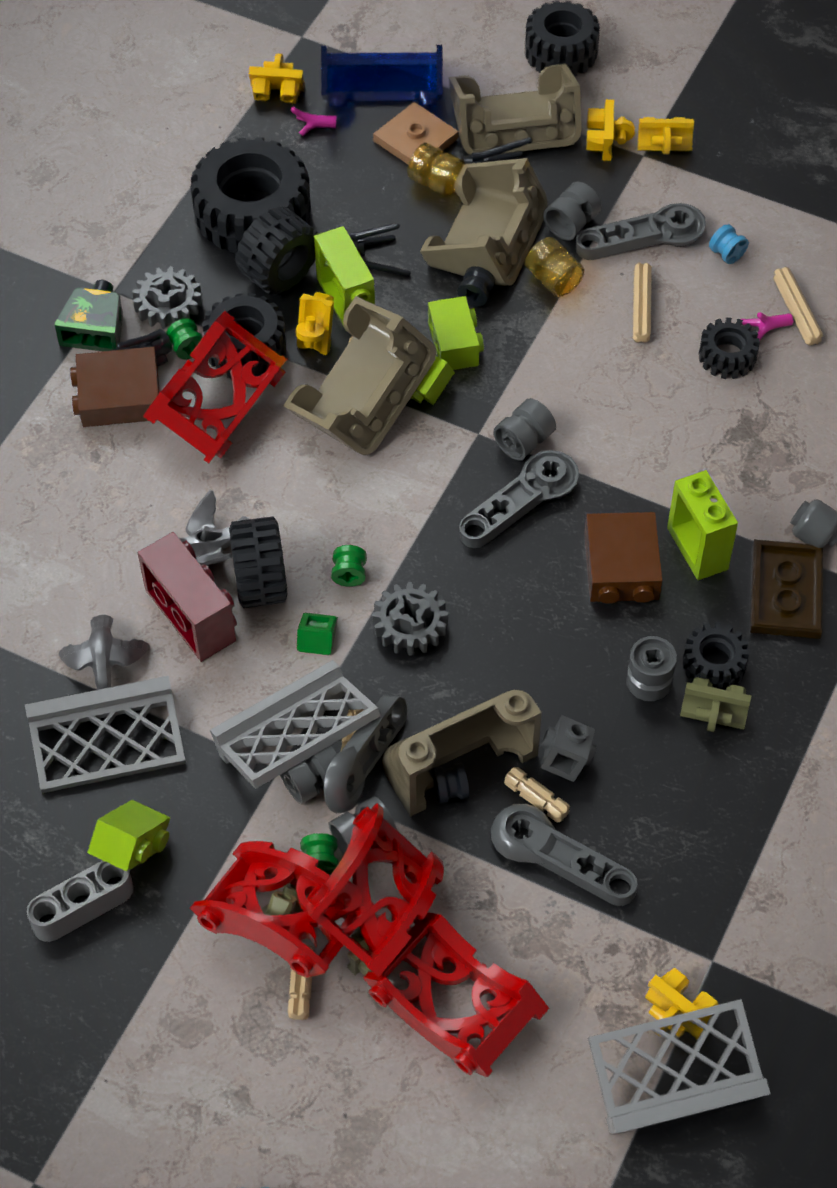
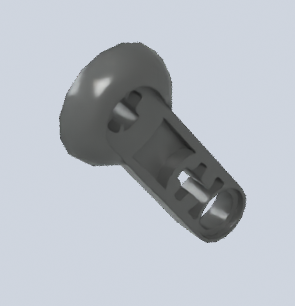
M685 203L669 204L655 213L580 231L576 237V252L583 259L595 260L661 243L677 247L687 246L696 242L703 235L706 226L705 216L692 205ZM592 240L597 242L598 245L594 248H586L582 243Z
M547 450L532 455L524 464L517 478L461 520L459 525L460 540L467 547L480 548L542 501L560 499L570 494L578 481V465L572 457L560 451ZM550 470V473H552V470L557 472V476L552 477L549 474V477H546L545 471ZM497 508L499 511L506 509V514L504 515L499 512L494 515V509ZM472 525H478L484 529L482 535L477 537L469 536L465 531Z
M383 695L376 703L381 716L356 730L342 751L333 757L324 777L325 801L330 811L344 813L352 810L359 803L364 792L365 778L406 721L408 706L405 698Z
M513 804L504 808L496 815L491 826V841L496 850L505 858L517 862L537 863L616 906L627 905L635 898L638 884L637 878L632 871L557 831L547 815L538 807L529 804ZM521 828L528 829L529 838H526L525 835H523V839L516 838L515 829H518L519 832ZM588 863L594 865L593 871H588L586 875L580 872L581 866L585 867ZM604 871H607L608 873L605 875L603 884H599V878L603 877ZM615 879H623L629 883L631 889L628 893L616 894L610 889L609 884Z

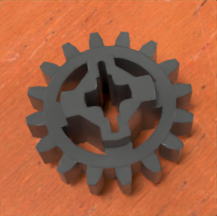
M170 266L167 272H162L160 267L156 268L155 275L146 272V281L137 280V289L132 290L135 312H139L141 321L148 319L149 326L151 327L159 322L162 329H166L168 323L173 324L177 320L184 318L190 319V314L198 315V306H202L201 285L196 283L195 276L189 275L186 277L185 269L175 273L173 266Z
M408 582L406 589L403 590L399 585L395 584L393 594L383 591L382 601H375L372 625H374L375 636H382V645L384 647L393 643L395 653H399L402 647L407 648L409 655H413L414 648L417 647L425 653L427 652V643L437 646L439 644V636L446 635V624H448L445 600H438V592L436 590L431 591L429 594L426 593L425 584H422L418 589H413L412 582Z

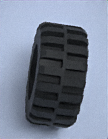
M246 137L237 138L236 142H223L220 148L216 149L214 147L208 151L206 158L202 157L197 163L196 169L192 172L190 188L196 225L207 240H213V244L221 249L227 247L229 252L237 253L238 244L242 240L245 231L250 227V224L258 219L262 213L268 212L274 207L284 206L289 208L308 223L309 213L311 212L308 170L305 169L302 159L297 155L295 156L294 151L287 146L282 148L281 143L271 140L267 142L261 137H255L254 140H246ZM248 190H261L272 194L267 198L252 202L237 201L231 198L237 193Z

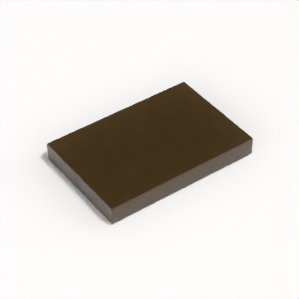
M754 539L750 633L820 639L822 635L823 548L803 543Z

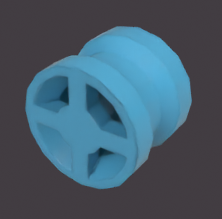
M730 224L720 227L709 242V248L714 253H720L722 260L729 265L738 261L749 246L748 239L743 235L738 236L736 229Z

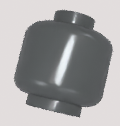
M814 499L810 503L804 501L790 521L794 525L793 535L804 543L818 548H823L826 544L833 547L837 542V511L818 499Z

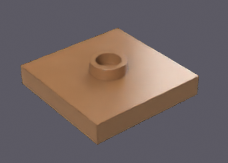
M415 102L373 133V141L416 171L458 139V131Z

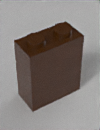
M154 347L75 354L76 367L70 368L72 387H77L78 395L72 396L74 416L80 415L83 427L148 421L143 415L160 392Z
M655 512L586 514L584 536L590 602L614 603L616 601H637L644 603L651 600H659L662 587V572Z

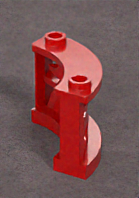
M225 310L214 321L190 354L195 360L193 362L187 360L181 369L179 368L143 415L152 424L157 420L203 453L206 456L204 461L208 464L215 455L219 458L224 456L233 443L228 438L267 386L270 384L275 388L286 373L281 367L287 361V358L277 354L234 321L235 318ZM226 331L246 345V347L238 353ZM251 351H254L270 363L267 371L261 376L257 377L252 374V368L257 366L258 361H250L242 367L241 360ZM215 357L218 360V365H220L225 358L227 363L220 368L212 369L208 365V359ZM230 371L233 383V404L217 409H201L203 402L202 390L192 376L197 374L204 378H218ZM246 387L257 388L245 404ZM188 391L194 394V407L189 406L192 399H185L182 395L183 392ZM235 417L225 430L221 420ZM195 420H202L201 429L194 424ZM207 428H212L216 431L215 439L206 433Z
M376 803L371 809L369 807L364 808L353 821L355 827L352 829L351 841L344 856L325 884L321 882L311 891L307 898L309 903L306 908L312 919L323 926L379 977L410 940L411 936L407 932L412 928L410 925L416 917L419 920L425 918L436 898V894L431 889L435 884L438 885L442 882L444 864L432 851L426 857L383 818V807ZM381 862L391 863L394 882L403 899L385 897L372 904L368 881V865ZM336 897H341L344 900L345 906L343 910L335 915L344 916L354 910L356 911L357 918L343 929L325 914ZM382 908H387L391 912L392 919L391 921L386 919V912L376 917L375 913ZM360 927L364 940L369 947L368 951L348 933Z
M248 841L240 843L232 853L237 860L204 900L195 901L191 905L190 909L196 914L199 924L214 934H234L261 944L289 963L293 971L305 978L325 974L329 969V964L341 950L343 944L309 916L306 908L309 901H307L306 896L319 883L323 882L325 884L330 875L317 868L319 860L296 849L290 848L285 853L276 850L272 842ZM288 883L296 886L298 903L303 912L286 915L264 914L258 903L256 892L277 890ZM336 897L325 914L333 921L343 918L344 922L340 926L343 929L357 918L356 911L354 910L344 916L335 915L343 910L345 906L344 900L341 897ZM315 927H318L329 941L319 955L302 942L303 939H308L312 941L315 948L317 947ZM355 930L349 932L348 934L351 936Z
M427 912L424 919L419 920L417 917L414 919L415 925L407 932L411 936L410 940L379 977L372 971L367 972L363 979L371 987L368 991L370 996L383 1007L388 1005L411 1028L453 1059L454 1063L464 1073L472 1075L473 1072H476L488 1078L493 1072L490 1066L532 1018L540 1020L550 1008L528 980L519 978L494 963L487 968V965L480 963L473 957L477 950L452 927L443 915ZM426 936L427 940L423 947L421 958H418L411 953V950ZM402 960L418 971V976L410 971H401L399 973L400 979L407 981L409 984L405 990H399L387 978ZM446 961H450L456 966L455 971L449 974L434 969L435 964L439 970L443 971L442 965ZM469 978L475 982L472 988V1005L477 1015L464 1018L437 1017L431 993L432 980L442 985H457ZM489 993L493 995L495 999L492 1001H487V1007L489 1008V1010H486V1008L482 1005L480 998L484 994ZM418 1000L421 1012L414 1005H412ZM488 1025L492 1031L485 1038L483 1027ZM450 1033H458L457 1038ZM479 1038L482 1043L475 1049L468 1043L469 1040Z

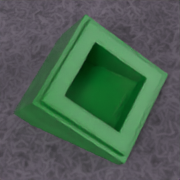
M303 613L297 629V651L330 655L338 617Z

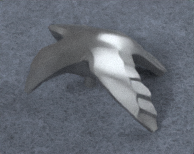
M209 490L193 511L186 525V533L189 536L179 538L181 542L186 540L195 552L196 560L201 566L203 564H217L233 557L231 553L223 554V550L231 545L230 526L225 529H217L214 525L213 516L217 508L216 496L213 490ZM242 516L237 521L248 520L249 518Z
M103 614L90 620L92 632L89 640L80 645L69 644L59 651L61 660L68 667L74 670H82L88 666L93 669L97 690L111 687V670L114 664L123 667L129 666L138 661L150 647L149 643L143 640L132 639L130 641H122L121 639L113 638L110 630L113 618Z

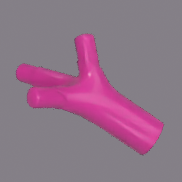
M295 107L291 108V112L296 115L298 120L306 122L304 128L299 131L301 136H304L309 130L318 127L336 128V116L314 115L302 112Z
M759 312L757 314L758 318L740 319L743 320L742 325L749 323L751 326L759 328L757 338H760V340L764 334L772 329L792 326L793 317L790 313L766 316Z

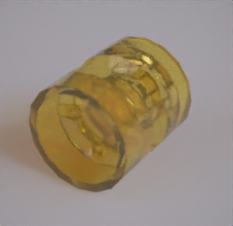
M424 142L415 150L408 166V177L423 186L429 185L431 190L448 197L455 191V180L458 178L465 163L464 160L450 153L443 154L441 149Z
M552 237L538 242L530 250L525 260L526 268L538 280H541L543 285L556 297L565 296L573 291L584 276L585 269L583 265L573 255L568 254L567 250Z

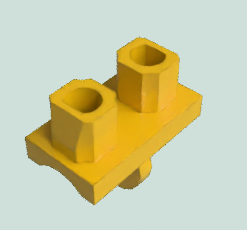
M276 53L274 62L264 61L263 67L249 66V78L255 100L267 101L270 99L271 89L281 90V101L297 103L300 91L305 90L303 70L294 69V63L283 62L282 53Z
M605 99L604 109L588 108L587 129L603 130H587L586 150L602 151V160L611 161L613 140L617 141L620 145L631 140L635 135V125L631 121L626 120L625 117H619L614 121V100Z
M674 117L673 119L639 118L637 149L662 151L663 154H670V151H692L694 119H686L685 117Z
M316 292L313 296L303 293L300 298L299 319L296 327L298 348H310L317 350L321 354H328L330 351L333 320V296Z
M676 968L670 970L662 978L655 975L648 983L650 988L645 996L653 1004L648 1013L656 1020L718 1005V1001L707 992H701L693 1002L686 999L681 994L687 989L689 980ZM711 1015L697 1019L707 1024ZM685 1021L681 1023L675 1035L680 1038L686 1030L698 1040L704 1029L691 1021ZM673 1025L661 1027L660 1029L667 1032L672 1029Z

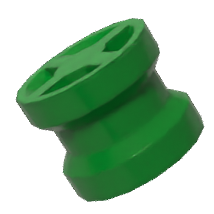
M189 318L177 320L170 325L166 332L171 344L174 346L176 355L183 360L192 358L190 354L203 338L201 333L198 332V327L194 321Z
M355 545L337 547L333 551L332 556L333 563L335 564L331 571L332 580L336 584L346 587L361 585L365 582L366 571L363 568L367 561L366 551Z
M315 833L301 839V851L319 860L317 868L331 875L339 864L334 854L338 849L337 838L326 833Z

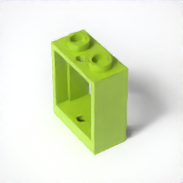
M341 226L315 235L314 243L317 280L325 294L334 297V310L344 327V314L355 296L375 305V289L373 276L345 227Z
M707 470L676 480L667 526L672 538L697 580L728 570L738 521ZM715 498L718 501L712 502L710 499Z

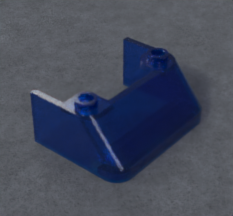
M436 45V52L329 53L327 46H321V96L323 100L329 101V106L345 107L347 106V101H419L420 106H436V100H442L443 45Z

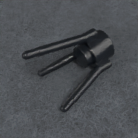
M529 137L483 152L472 153V155L464 156V164L502 161L523 156V151L500 153L533 142V139Z
M394 223L348 234L359 254L365 256V245L390 242L396 239L395 235L370 236L399 229L400 224ZM364 261L368 269L403 276L411 275L409 270Z
M158 329L148 335L120 342L116 345L117 348L113 349L154 347L157 366L168 362L166 354L172 351V344L166 332Z

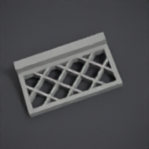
M332 660L212 728L210 732L221 759L226 764L230 762L256 789L381 715L378 707L343 676L340 666ZM364 709V711L355 716H347L349 710ZM327 710H339L337 716L323 717L324 712ZM333 727L324 734H316L318 728ZM294 728H308L306 734H292ZM289 745H301L300 748L293 752H285ZM263 746H277L275 752L261 753ZM270 763L266 768L254 773L253 770L256 764Z
M169 676L25 704L41 793L186 764ZM167 705L169 716L161 727L145 718L152 708ZM127 714L135 719L125 735L109 726L116 715ZM91 721L99 726L89 742L73 733L81 722ZM140 724L156 732L146 748L130 739ZM170 724L173 735L166 731ZM54 728L61 732L63 736L55 747L50 749L40 742L39 731ZM105 731L120 739V742L110 755L94 746ZM163 736L175 744L177 755L161 758L151 751ZM69 738L85 747L74 763L58 754ZM126 744L142 753L135 764L124 765L116 760V757ZM42 751L48 754L45 760H43ZM90 751L106 760L99 771L91 773L79 767ZM147 757H149V758L152 759V760H149V761H145V759H146ZM54 758L69 767V770L62 779L47 781L46 769ZM111 764L116 766L115 768L108 769ZM75 772H77V773L80 774V775L73 776V774H74Z
M742 999L587 1037L607 1113L605 1118L608 1130L612 1134L770 1094L767 1079L763 1078ZM734 1009L738 1027L730 1039L712 1028L721 1012ZM711 1015L707 1024L697 1019ZM691 1021L704 1029L693 1049L674 1037L682 1022ZM673 1025L669 1034L660 1029L661 1027ZM649 1030L665 1038L655 1058L636 1047L643 1033ZM709 1033L728 1044L717 1064L699 1053ZM636 1034L631 1043L622 1039V1037ZM740 1035L743 1046L736 1043ZM615 1040L628 1048L617 1068L603 1060L599 1043ZM671 1042L690 1054L680 1073L660 1062ZM733 1048L746 1055L750 1073L736 1076L723 1068ZM632 1052L652 1063L641 1083L622 1072ZM695 1057L714 1068L707 1083L699 1086L685 1078ZM657 1067L676 1078L668 1094L658 1095L646 1087ZM606 1069L613 1072V1075L609 1081ZM719 1073H722L723 1075L728 1077L726 1079L715 1081ZM618 1077H621L638 1089L630 1103L615 1107L611 1089ZM681 1082L691 1087L677 1091ZM643 1092L652 1097L638 1101Z

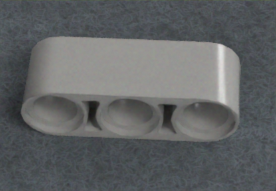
M102 860L36 896L27 906V916L34 935L45 942L57 940L124 903L133 893L134 886L130 871L126 872ZM111 878H122V880L117 884H107V881H109ZM79 896H88V899L82 903L73 902ZM44 915H55L48 922H39L40 918Z

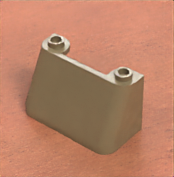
M566 64L552 65L544 68L538 76V90L480 97L479 84L474 78L465 75L449 77L450 95L461 143L464 150L470 155L529 137L533 139L532 143L503 153L569 146L578 141L581 136L580 84Z
M527 158L464 164L454 185L455 192L460 197L463 205L445 241L437 235L429 236L420 252L427 264L433 268L464 276L468 268L479 266L493 274L496 286H510L515 282L544 220V211L548 207L547 196Z
M355 296L343 318L344 328L353 336L346 349L318 390L307 384L300 385L292 391L283 406L353 451L362 455H369L378 448L431 368L436 357V349L429 339L403 317Z
M522 690L507 691L388 747L382 758L384 774L411 817L426 809L425 792L434 787V780L429 771L487 743L491 745L497 757L504 754V751L513 752L519 755V759L523 763L538 756L542 712L528 693Z

